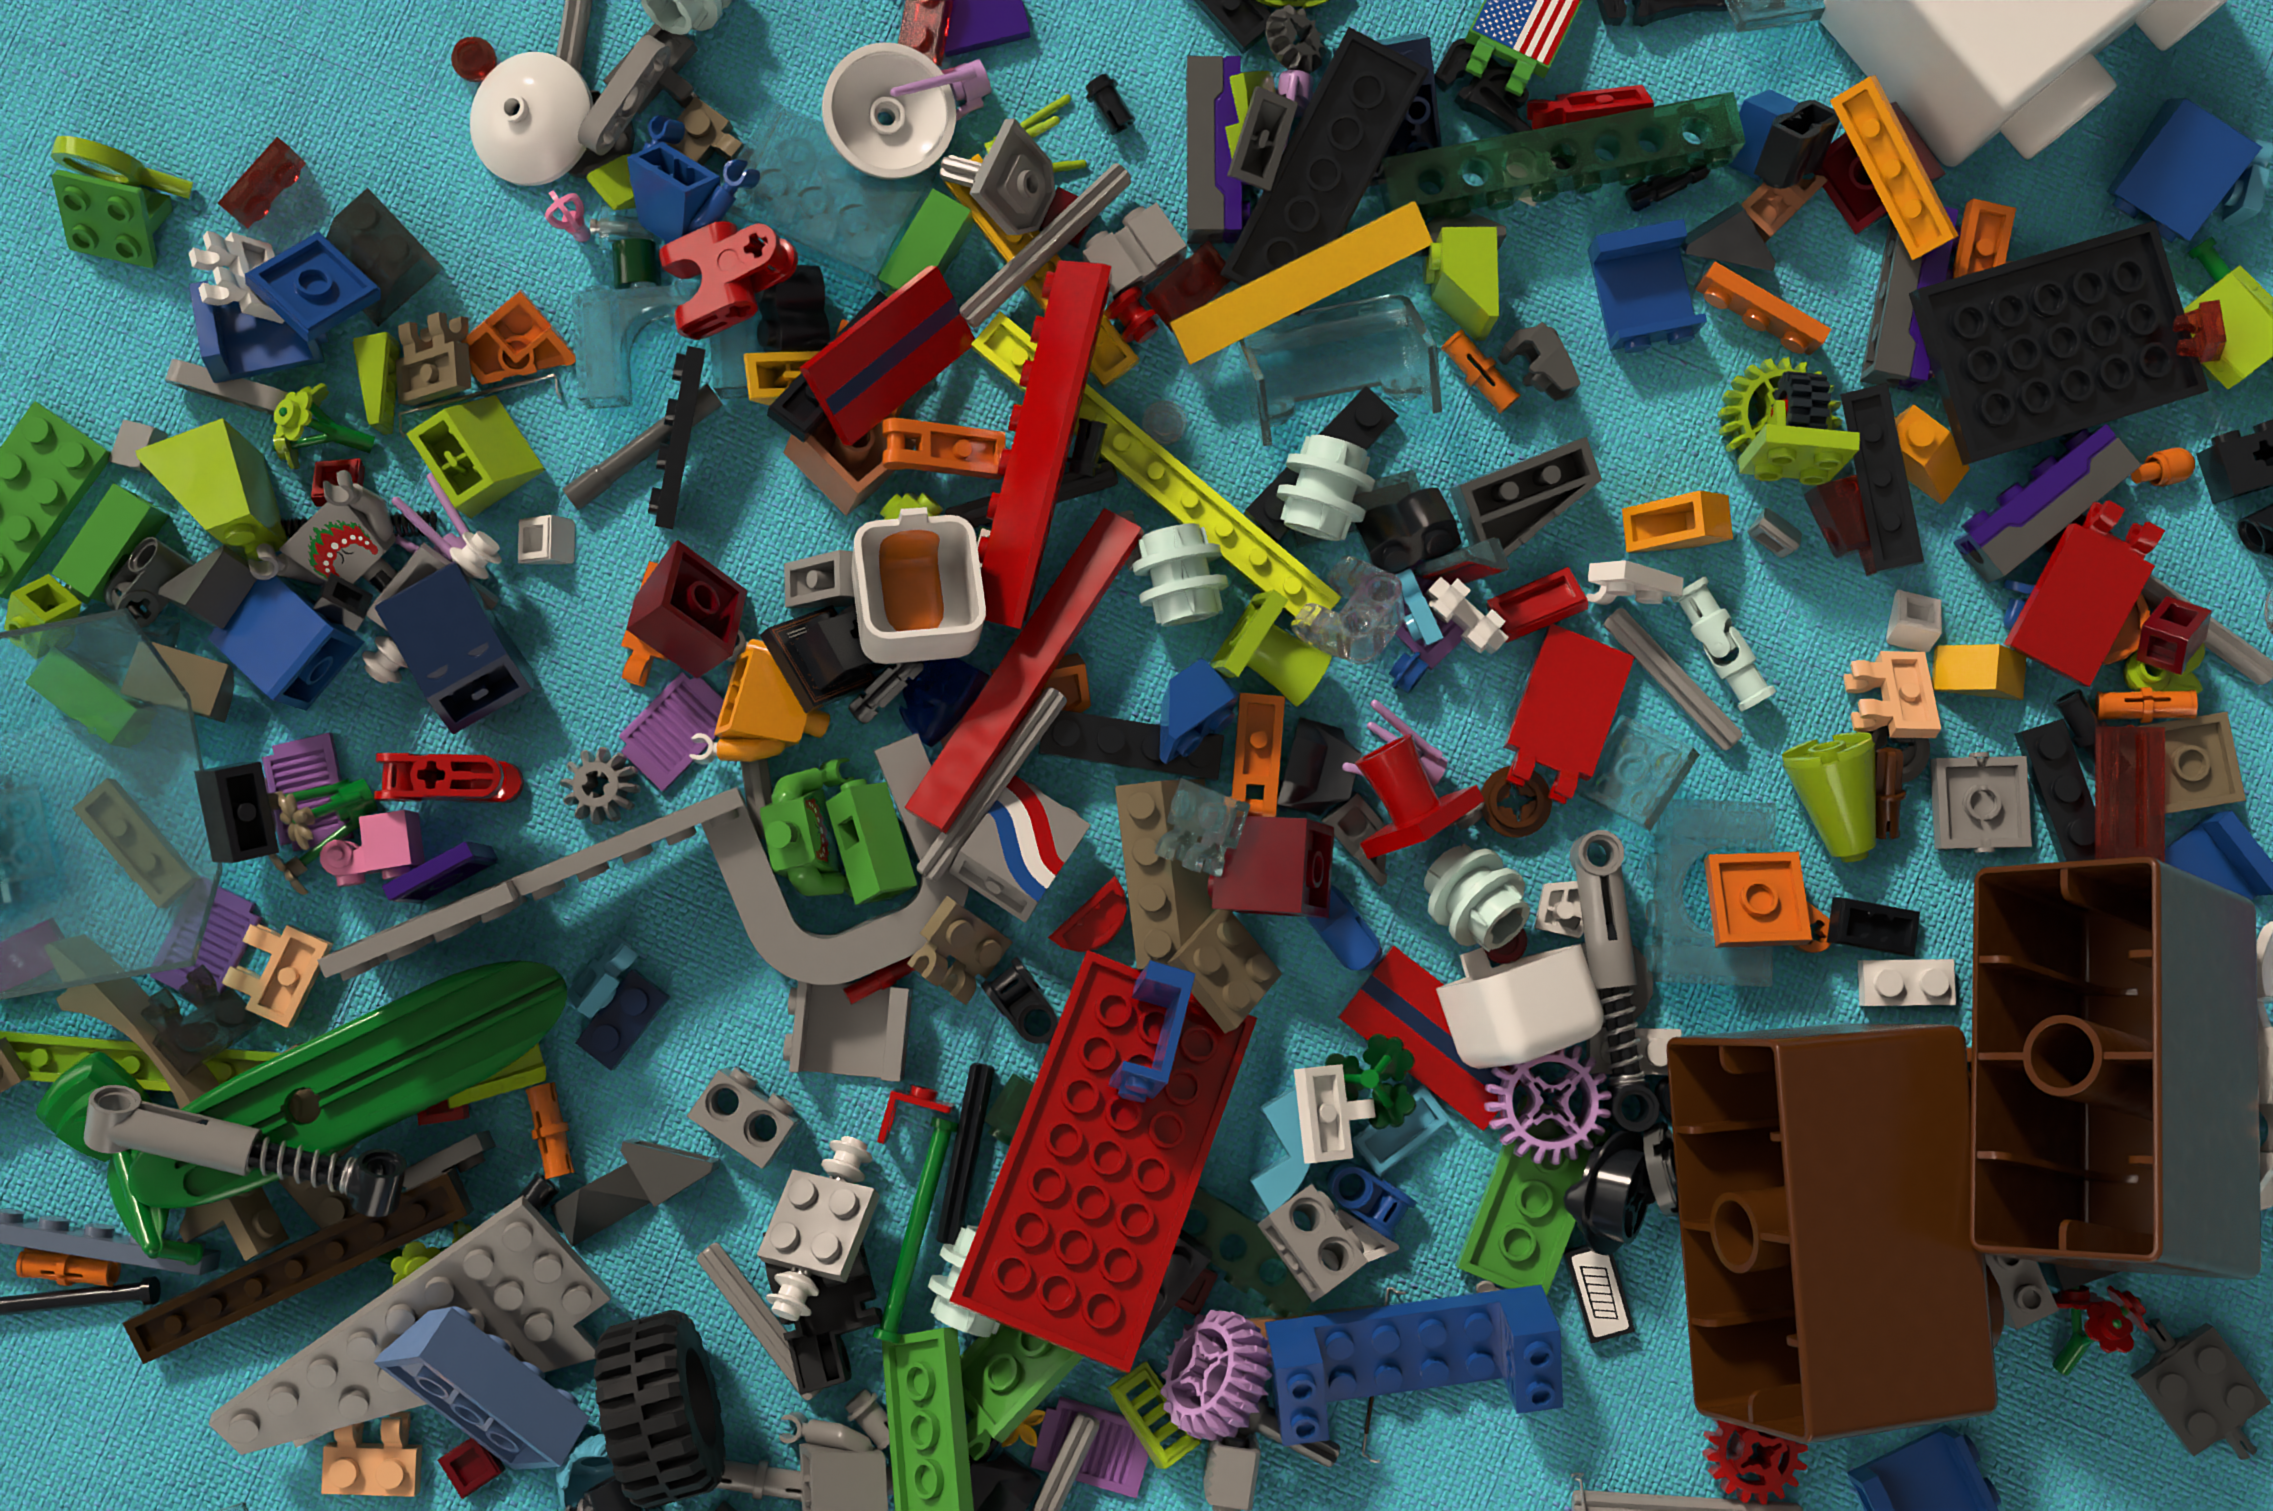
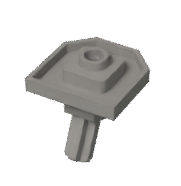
M1016 119L1004 120L988 155H985L982 163L954 155L944 157L941 162L940 177L944 181L972 188L969 194L1007 235H1020L1039 230L1056 194L1052 161Z

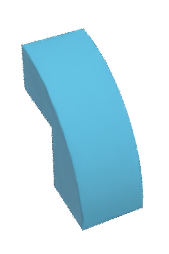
M1296 1085L1260 1106L1288 1153L1249 1177L1270 1214L1291 1198L1304 1180L1310 1167V1163H1304Z

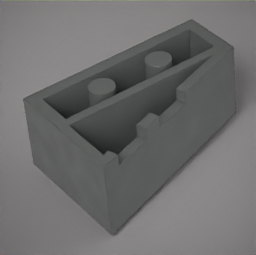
M1584 437L1449 488L1475 562L1496 568L1502 563V560L1519 546L1529 541L1536 535V532L1553 518L1564 512L1598 484L1602 478L1588 439Z

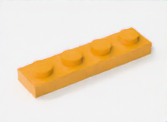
M1876 75L1867 77L1831 99L1830 102L1912 260L1958 237L1957 231Z

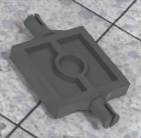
M2159 1318L2149 1320L2151 1325L2145 1323L2149 1328L2146 1334L2158 1348V1351L2155 1352L2149 1363L2130 1376L2186 1451L2196 1456L2214 1442L2226 1439L2240 1460L2250 1458L2247 1452L2254 1455L2257 1452V1448L2253 1446L2241 1430V1427L2247 1419L2271 1402L2212 1325L2204 1323L2189 1335L2173 1339Z

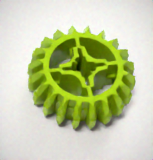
M1789 357L1781 359L1777 366L1771 358L1765 359L1760 364V369L1752 364L1744 370V377L1738 375L1731 381L1733 390H1727L1722 396V401L1728 406L1721 408L1717 416L1729 422L1719 429V435L1732 436L1733 438L1726 445V451L1732 452L1736 448L1741 453L1745 451L1765 424H1767L1768 409L1775 401L1773 397L1775 389L1773 387H1778L1777 383L1782 378V374L1787 371L1806 373L1808 369L1807 362H1800L1792 370ZM1817 371L1814 374H1822L1823 371ZM1830 385L1828 393L1834 391V385ZM1753 394L1757 400L1754 406L1758 411L1759 417L1758 422L1751 427L1748 418V406ZM1830 401L1828 405H1831L1832 413L1841 407L1840 401ZM1832 415V430L1839 428L1843 421ZM1738 457L1737 465H1740V457Z

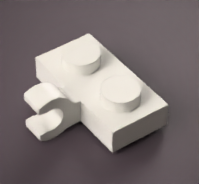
M1626 560L1590 563L1588 582L1601 585V588L1597 593L1587 594L1586 597L1589 602L1600 605L1612 603L1617 596L1635 595V601L1638 603L1661 604L1663 603V597L1682 596L1684 578Z
M1343 1064L1294 1069L1304 1163H1319L1353 1158L1349 1120L1375 1118L1374 1099L1347 1101Z

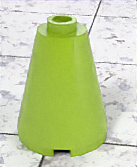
M1869 732L1841 733L1832 735L1833 741L1818 744L1817 739H1814L1783 752V767L1829 854L1833 857H1840L1842 862H1855L1869 856L1868 851L1876 846L1875 743L1873 742L1872 735Z

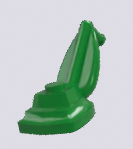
M99 1051L87 1055L67 1069L46 1091L36 1109L37 1117L56 1134L57 1138L70 1147L100 1161H109L107 1183L115 1209L126 1229L149 1258L156 1259L159 1257L185 1262L190 1266L197 1265L201 1261L204 1252L201 1243H187L162 1237L167 1226L170 1209L147 1206L137 1201L130 1193L128 1175L138 1151L128 1149L120 1153H101L92 1150L85 1144L83 1138L88 1099L95 1089L108 1085L126 1086L138 1092L142 1101L153 1103L136 1079L108 1055Z

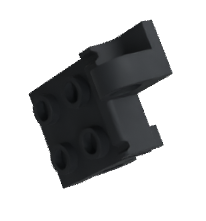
M863 1241L846 1283L811 1274L810 1279L818 1288L819 1295L808 1296L805 1305L811 1310L810 1316H799L798 1321L779 1317L781 1324L790 1325L794 1323L796 1330L783 1333L785 1341H788L800 1395L849 1381L852 1377L851 1366L845 1344L840 1335L881 1323L883 1316L881 1308L872 1307L866 1309L865 1302L875 1300L877 1297ZM765 1263L771 1291L773 1294H778L781 1286L775 1281V1275L791 1271V1269Z

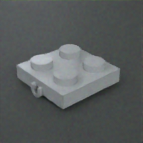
M1989 752L1969 753V757L1935 758L1930 760L1935 850L1974 849V853L1995 852V848L2032 847L2027 756L1989 757Z

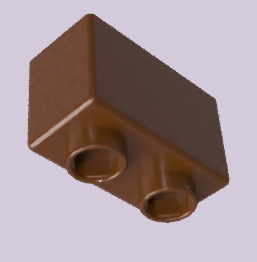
M2149 856L1982 868L1977 872L1974 878L1969 1208V1239L1976 1251L2089 1270L2241 1280L2252 1279L2260 1273L2261 1205L2256 908L2249 898Z
M1833 1024L1671 1038L1667 1043L1666 1052L1693 1397L1697 1411L1709 1418L1802 1444L1974 1418L1993 1413L1998 1404L1994 1348L1997 1346L2004 1329L2005 1308L2000 1286L1990 1267L1986 1264L1985 1253L1976 1251L1969 1239L1971 1073L1968 1071L1966 1039L1963 1031L1959 1027L1949 1024Z

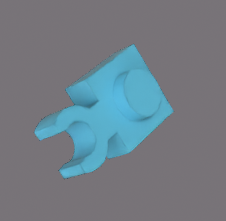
M2258 139L2254 140L2263 148L2221 200L2222 204L2225 205L2222 222L2239 226L2261 211L2270 170L2266 169V166L2273 153V143Z
M1411 568L1395 575V583L1410 613L1403 617V620L1413 641L1422 639L1425 647L1442 640L1444 637Z
M616 935L608 943L600 960L594 958L567 992L575 1008L590 1019L599 1009L605 1008L612 1001L616 993V987L620 983L617 979L618 975L626 970L638 955L631 948L632 945L620 936Z

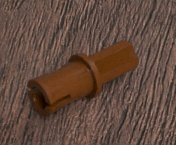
M1883 747L1875 752L1876 838L1886 839V832H1889V838L1896 839L1900 837L1901 800L1906 798V791L1902 789L1903 752L1900 749Z

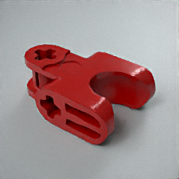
M726 221L714 222L664 245L659 252L662 269L680 279H691L702 274L701 286L692 299L679 305L674 315L679 335L693 340L705 339L754 316L758 311L755 293L786 281L795 272L798 264V253L795 247L785 239L779 238L777 233L769 226L760 223L750 225L739 231L734 223Z
M410 753L376 754V762L383 764L382 791H374V800L422 802V800L464 803H510L520 796L524 786L523 775L517 766L505 761H498L486 755L428 754L423 756Z

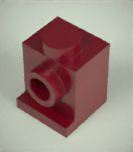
M2166 596L2142 625L2136 660L2182 675L2186 669L2187 662L2207 638L2212 610Z

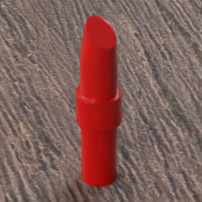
M912 956L874 971L872 974L845 987L843 991L849 1003L852 1005L880 989L883 991L896 984L897 980L914 972L915 969L907 964Z

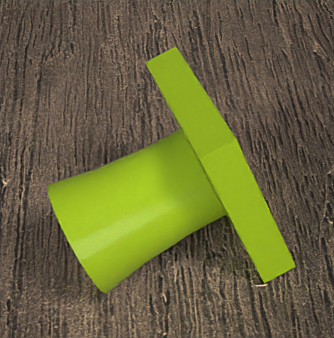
M1274 589L1255 594L1209 665L1224 679L1239 677L1247 665L1277 688L1297 707L1308 698L1318 685L1330 664L1332 655L1305 643L1274 624L1288 602L1287 598Z

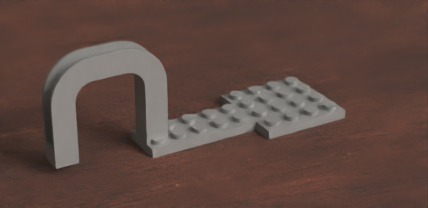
M915 733L873 750L920 862L941 831L905 809V805L931 768L919 735ZM736 786L541 867L524 872L355 941L317 961L325 978L340 973L343 981L371 970V968L380 965V963L388 960V958L391 962L417 951L435 939L436 942H440L465 931V929L472 927L478 921L482 920L483 923L508 914L522 905V903L527 902L526 894L532 893L536 901L566 887L563 880L576 874L579 882L606 872V870L610 869L607 861L621 856L624 864L650 854L654 851L651 843L666 838L670 846L692 837L697 833L694 826L699 823L703 827L753 946L774 969L794 980L814 985L846 983L914 955L927 942V939L920 932L946 896L964 907L969 886L949 873L955 860L954 858L938 881L932 882L921 875L915 894L903 905L834 934L822 935L812 933L804 929L794 919L776 875L771 868V863L747 809L739 786Z

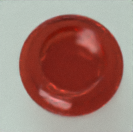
M466 37L458 41L454 46L451 61L454 70L461 78L470 82H480L497 66V55L493 47L486 40L478 37Z

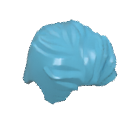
M604 1434L585 1437L584 1440L575 1443L562 1466L556 1467V1481L561 1506L564 1511L567 1505L576 1507L579 1501L584 1498L583 1493L615 1475L611 1458L608 1457L605 1447Z

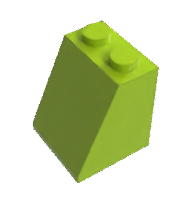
M223 418L135 450L137 459L207 532L247 561L249 559L264 561L258 557L256 551L260 544H269L275 552H278L288 541L285 529L283 530L280 522L281 515L263 454Z

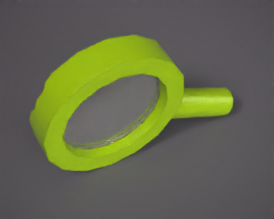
M57 136L52 147L50 157L55 162L81 175L134 187L142 184L190 199L193 182L146 168L142 162L118 149L72 136Z

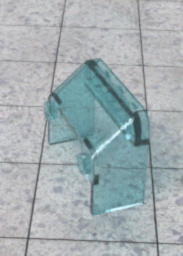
M1384 295L1302 311L1299 317L1291 314L1237 341L1251 415L1263 446L1272 445L1270 427L1285 424L1295 414V402L1361 390L1365 386L1369 388L1380 386L1384 394L1391 396L1396 401H1410L1423 394L1433 414L1442 412L1437 344L1412 301L1406 296Z

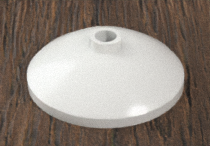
M883 42L866 45L844 57L832 71L825 86L822 99L824 127L830 142L838 154L860 172L880 179L897 180L909 178L922 173L934 165L947 149L955 129L956 105L950 85L947 84L893 97L890 91L894 87L944 75L939 67L921 52L896 43ZM881 112L890 114L893 124L888 126L881 124L878 120V114Z
M521 53L501 62L482 81L471 107V139L480 160L498 177L522 186L543 185L566 174L579 161L587 148L578 141L579 128L594 106L587 83L574 67L561 58L548 53ZM520 104L518 113L513 115L515 108Z

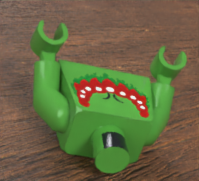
M846 757L825 761L821 764L820 769L814 767L780 778L771 796L772 803L760 808V816L773 872L789 879L795 889L805 896L840 895L845 890L847 895L853 898L847 874L843 876L841 873L831 821L825 803L824 789H821L823 784L827 787H836L854 780V776L842 778L839 773L841 763L850 761Z

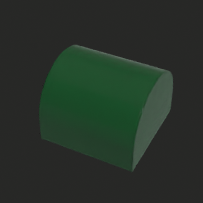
M627 238L615 241L612 244L614 287L617 293L662 290L659 246L656 242L643 238Z

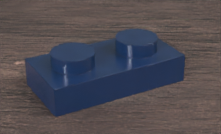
M631 969L616 989L612 1001L598 1012L575 1043L609 1070H615L671 996L637 970Z

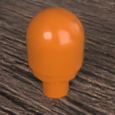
M2179 447L2157 451L2148 456L2145 463L2141 464L2137 470L2130 474L2131 479L2136 484L2149 481L2152 485L2161 487L2180 483L2187 480L2193 474L2195 459L2188 450Z

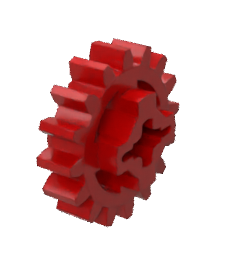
M1712 1418L1718 1428L1716 1432L1704 1431L1703 1436L1713 1443V1448L1703 1450L1702 1456L1708 1461L1715 1462L1707 1471L1715 1480L1723 1478L1719 1487L1727 1494H1731L1736 1490V1497L1742 1502L1747 1503L1753 1493L1755 1499L1764 1505L1767 1504L1769 1492L1774 1493L1780 1499L1785 1498L1782 1486L1786 1482L1794 1487L1799 1485L1797 1479L1792 1474L1795 1469H1807V1465L1798 1459V1453L1808 1450L1807 1444ZM1731 1434H1732V1438H1731V1441H1730V1445H1729V1447L1727 1448L1728 1440H1729V1438H1730V1436H1731ZM1757 1442L1760 1444L1756 1448L1759 1455L1753 1459L1750 1457L1753 1454L1751 1445ZM1783 1453L1782 1460L1779 1464L1781 1454ZM1751 1472L1758 1475L1760 1480H1745L1736 1475L1740 1473L1743 1476Z

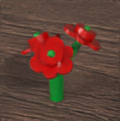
M2084 1285L2051 1293L2058 1308H2071L2072 1336L2052 1363L2053 1367L2061 1374L2068 1376L2091 1343L2095 1341L2099 1342L2101 1349L2106 1353H2113L2116 1350L2121 1353L2131 1351L2134 1347V1341L2130 1335L2134 1329L2133 1324L2144 1333L2149 1330L2143 1321L2142 1316L2146 1313V1310L2141 1304V1299L2135 1297L2128 1290L2121 1293L2111 1285L2106 1289L2112 1301L2106 1302L2103 1297L2097 1296L2095 1292H2090V1288ZM2081 1310H2087L2089 1317L2084 1323V1330H2082Z

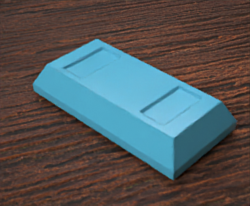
M1424 1084L1410 1094L1416 1100V1109L1412 1114L1404 1116L1405 1121L1403 1125L1394 1128L1389 1124L1381 1130L1374 1129L1369 1125L1351 1139L1379 1177L1451 1122L1450 1118Z

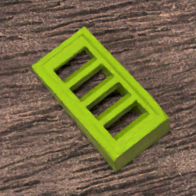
M388 332L353 338L354 341L352 343L368 424L383 435L393 434L397 392L395 360L400 358V343Z
M1143 1361L1132 1369L1130 1373L1125 1374L1108 1386L1107 1389L1155 1467L1166 1469L1200 1445L1202 1441L1188 1435L1186 1431L1179 1429L1177 1425L1171 1422V1415L1163 1410L1167 1399L1160 1394V1391L1164 1385L1147 1361ZM1145 1380L1149 1388L1130 1401L1126 1393ZM1155 1397L1159 1404L1141 1417L1137 1410ZM1166 1414L1169 1421L1152 1433L1148 1426ZM1176 1431L1180 1438L1163 1449L1160 1442Z

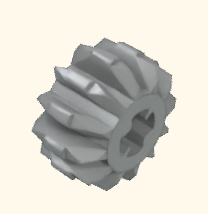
M606 747L598 749L596 758L588 750L581 751L580 758L583 766L571 761L568 762L566 767L575 774L574 778H565L560 781L562 787L573 789V792L563 798L564 804L568 806L578 804L575 809V817L584 819L590 814L592 823L596 825H602L606 814L611 821H620L621 813L618 806L620 805L627 810H633L635 804L626 798L627 793L636 794L640 793L641 790L639 785L628 783V780L638 774L637 768L633 766L623 768L627 756L618 752L611 758L610 751ZM598 777L609 781V783L603 786L604 795L593 792V789L598 786Z

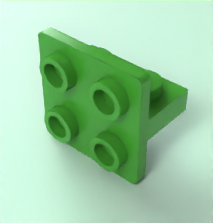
M57 170L51 176L67 245L70 250L147 268L155 266L158 260L152 234L173 211L170 195L63 170Z

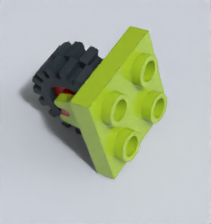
M1784 372L1782 378L1777 383L1778 390L1775 389L1774 404L1768 409L1767 424L1740 456L1739 474L1754 475V478L1760 481L1793 478L1799 479V482L1804 485L1825 484L1830 482L1859 451L1860 433L1832 430L1831 405H1828L1831 401V393H1828L1830 383L1827 382L1826 375Z

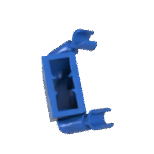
M661 115L653 117L649 122L648 131L651 138H653L651 143L646 142L642 151L627 157L630 184L633 189L638 221L642 227L663 239L665 245L708 224L721 222L737 198L733 195L738 188L752 189L756 187L760 180V172L758 170L749 168L743 172L748 162L735 159L725 164L723 177L726 182L723 186H720V176L666 144L680 143L685 134V126L680 121Z

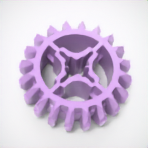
M1573 1045L1566 1055H1564V1048L1527 1063L1508 1065L1510 1067L1508 1071L1500 1067L1492 1068L1491 1073L1502 1079L1500 1086L1486 1084L1485 1091L1498 1094V1102L1489 1101L1484 1104L1486 1111H1500L1501 1116L1489 1122L1490 1128L1495 1130L1507 1127V1130L1500 1136L1499 1141L1503 1145H1508L1515 1139H1518L1513 1152L1516 1156L1523 1157L1531 1147V1161L1540 1164L1547 1150L1550 1163L1558 1165L1561 1161V1149H1563L1565 1155L1570 1160L1578 1159V1151L1575 1143L1578 1142L1584 1149L1591 1150L1594 1145L1587 1136V1133L1590 1131L1600 1136L1604 1134L1605 1129L1596 1124L1595 1120L1597 1116L1610 1118L1611 1111L1599 1108V1100H1609L1612 1098L1610 1091H1597L1596 1085L1603 1083L1607 1077L1605 1073L1601 1072L1589 1074L1597 1063L1594 1057H1587L1578 1063L1582 1054V1048L1578 1045ZM1543 1062H1555L1568 1069L1569 1072L1551 1083H1545L1539 1076H1535L1529 1068ZM1520 1080L1522 1082L1520 1085L1526 1091L1528 1099L1526 1106L1519 1112L1521 1116L1516 1119L1512 1098L1516 1083ZM1579 1083L1582 1092V1109L1576 1122V1117L1569 1109V1098L1577 1089L1576 1085ZM1538 1089L1552 1094L1554 1090H1557L1552 1102L1556 1106L1554 1109L1558 1113L1543 1108L1542 1112H1539L1544 1100L1540 1096L1541 1092ZM1545 1119H1551L1556 1125L1561 1126L1566 1133L1553 1139H1536L1526 1131L1533 1124L1538 1125Z
M1210 1310L1207 1315L1197 1314L1194 1325L1184 1324L1183 1337L1181 1339H1173L1175 1349L1172 1355L1166 1356L1169 1360L1168 1368L1161 1373V1376L1166 1380V1384L1160 1391V1394L1167 1399L1163 1410L1171 1415L1172 1423L1197 1439L1204 1438L1209 1441L1216 1440L1220 1442L1224 1437H1235L1239 1427H1249V1415L1251 1413H1260L1258 1401L1261 1396L1268 1395L1264 1390L1265 1381L1273 1376L1266 1369L1272 1357L1266 1351L1268 1340L1260 1333L1261 1328L1255 1326L1252 1321L1245 1319L1240 1314L1221 1310Z

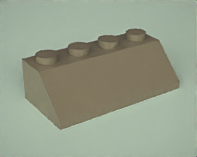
M1205 779L1164 780L1115 786L1137 970L1144 969L1150 960L1169 966L1167 962L1215 910L1212 908V900L1208 895V880L1210 874L1214 872L1215 858L1211 849V826Z

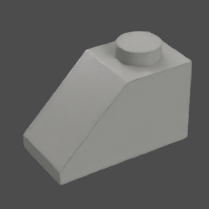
M836 550L784 563L785 608H818L831 605L833 607H848L855 604L851 573L853 551Z

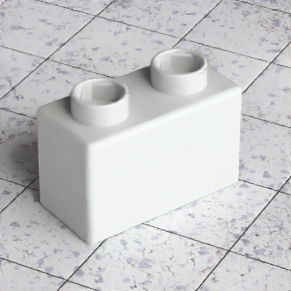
M1824 0L1817 9L1815 16L1867 77L1876 75L1889 102H1897L1926 146L1945 166L1954 167L1961 164L1999 132L2006 137L2024 159L2029 160L2087 115L2117 88L2116 81L2094 57L2135 23L2158 50L2165 51L2228 0Z

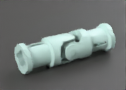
M1704 576L1682 590V596H1671V599L1674 603H1680L1693 624L1690 629L1696 639L1703 642L1705 653L1720 679L1728 681L1740 701L1738 708L1742 712L1777 691L1773 685H1767L1754 664L1757 659L1741 633L1731 626L1730 614L1726 608L1721 609L1707 587L1709 580ZM1738 646L1739 654L1735 660L1724 661L1720 659L1729 652L1734 651Z

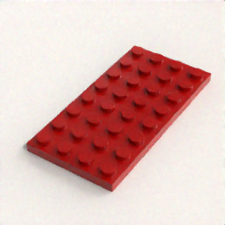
M1087 950L948 1303L1128 1374L1133 1365L1257 1018L1248 1014L1236 1029L1224 1033L1191 993L1168 1084L1153 1099L1146 1097L1145 1102H1136L1122 1098L1118 1095L1119 1089L1108 1086L1110 1078L1123 1061L1148 1068L1152 1067L1167 1008L1131 998L1135 982L1142 971Z

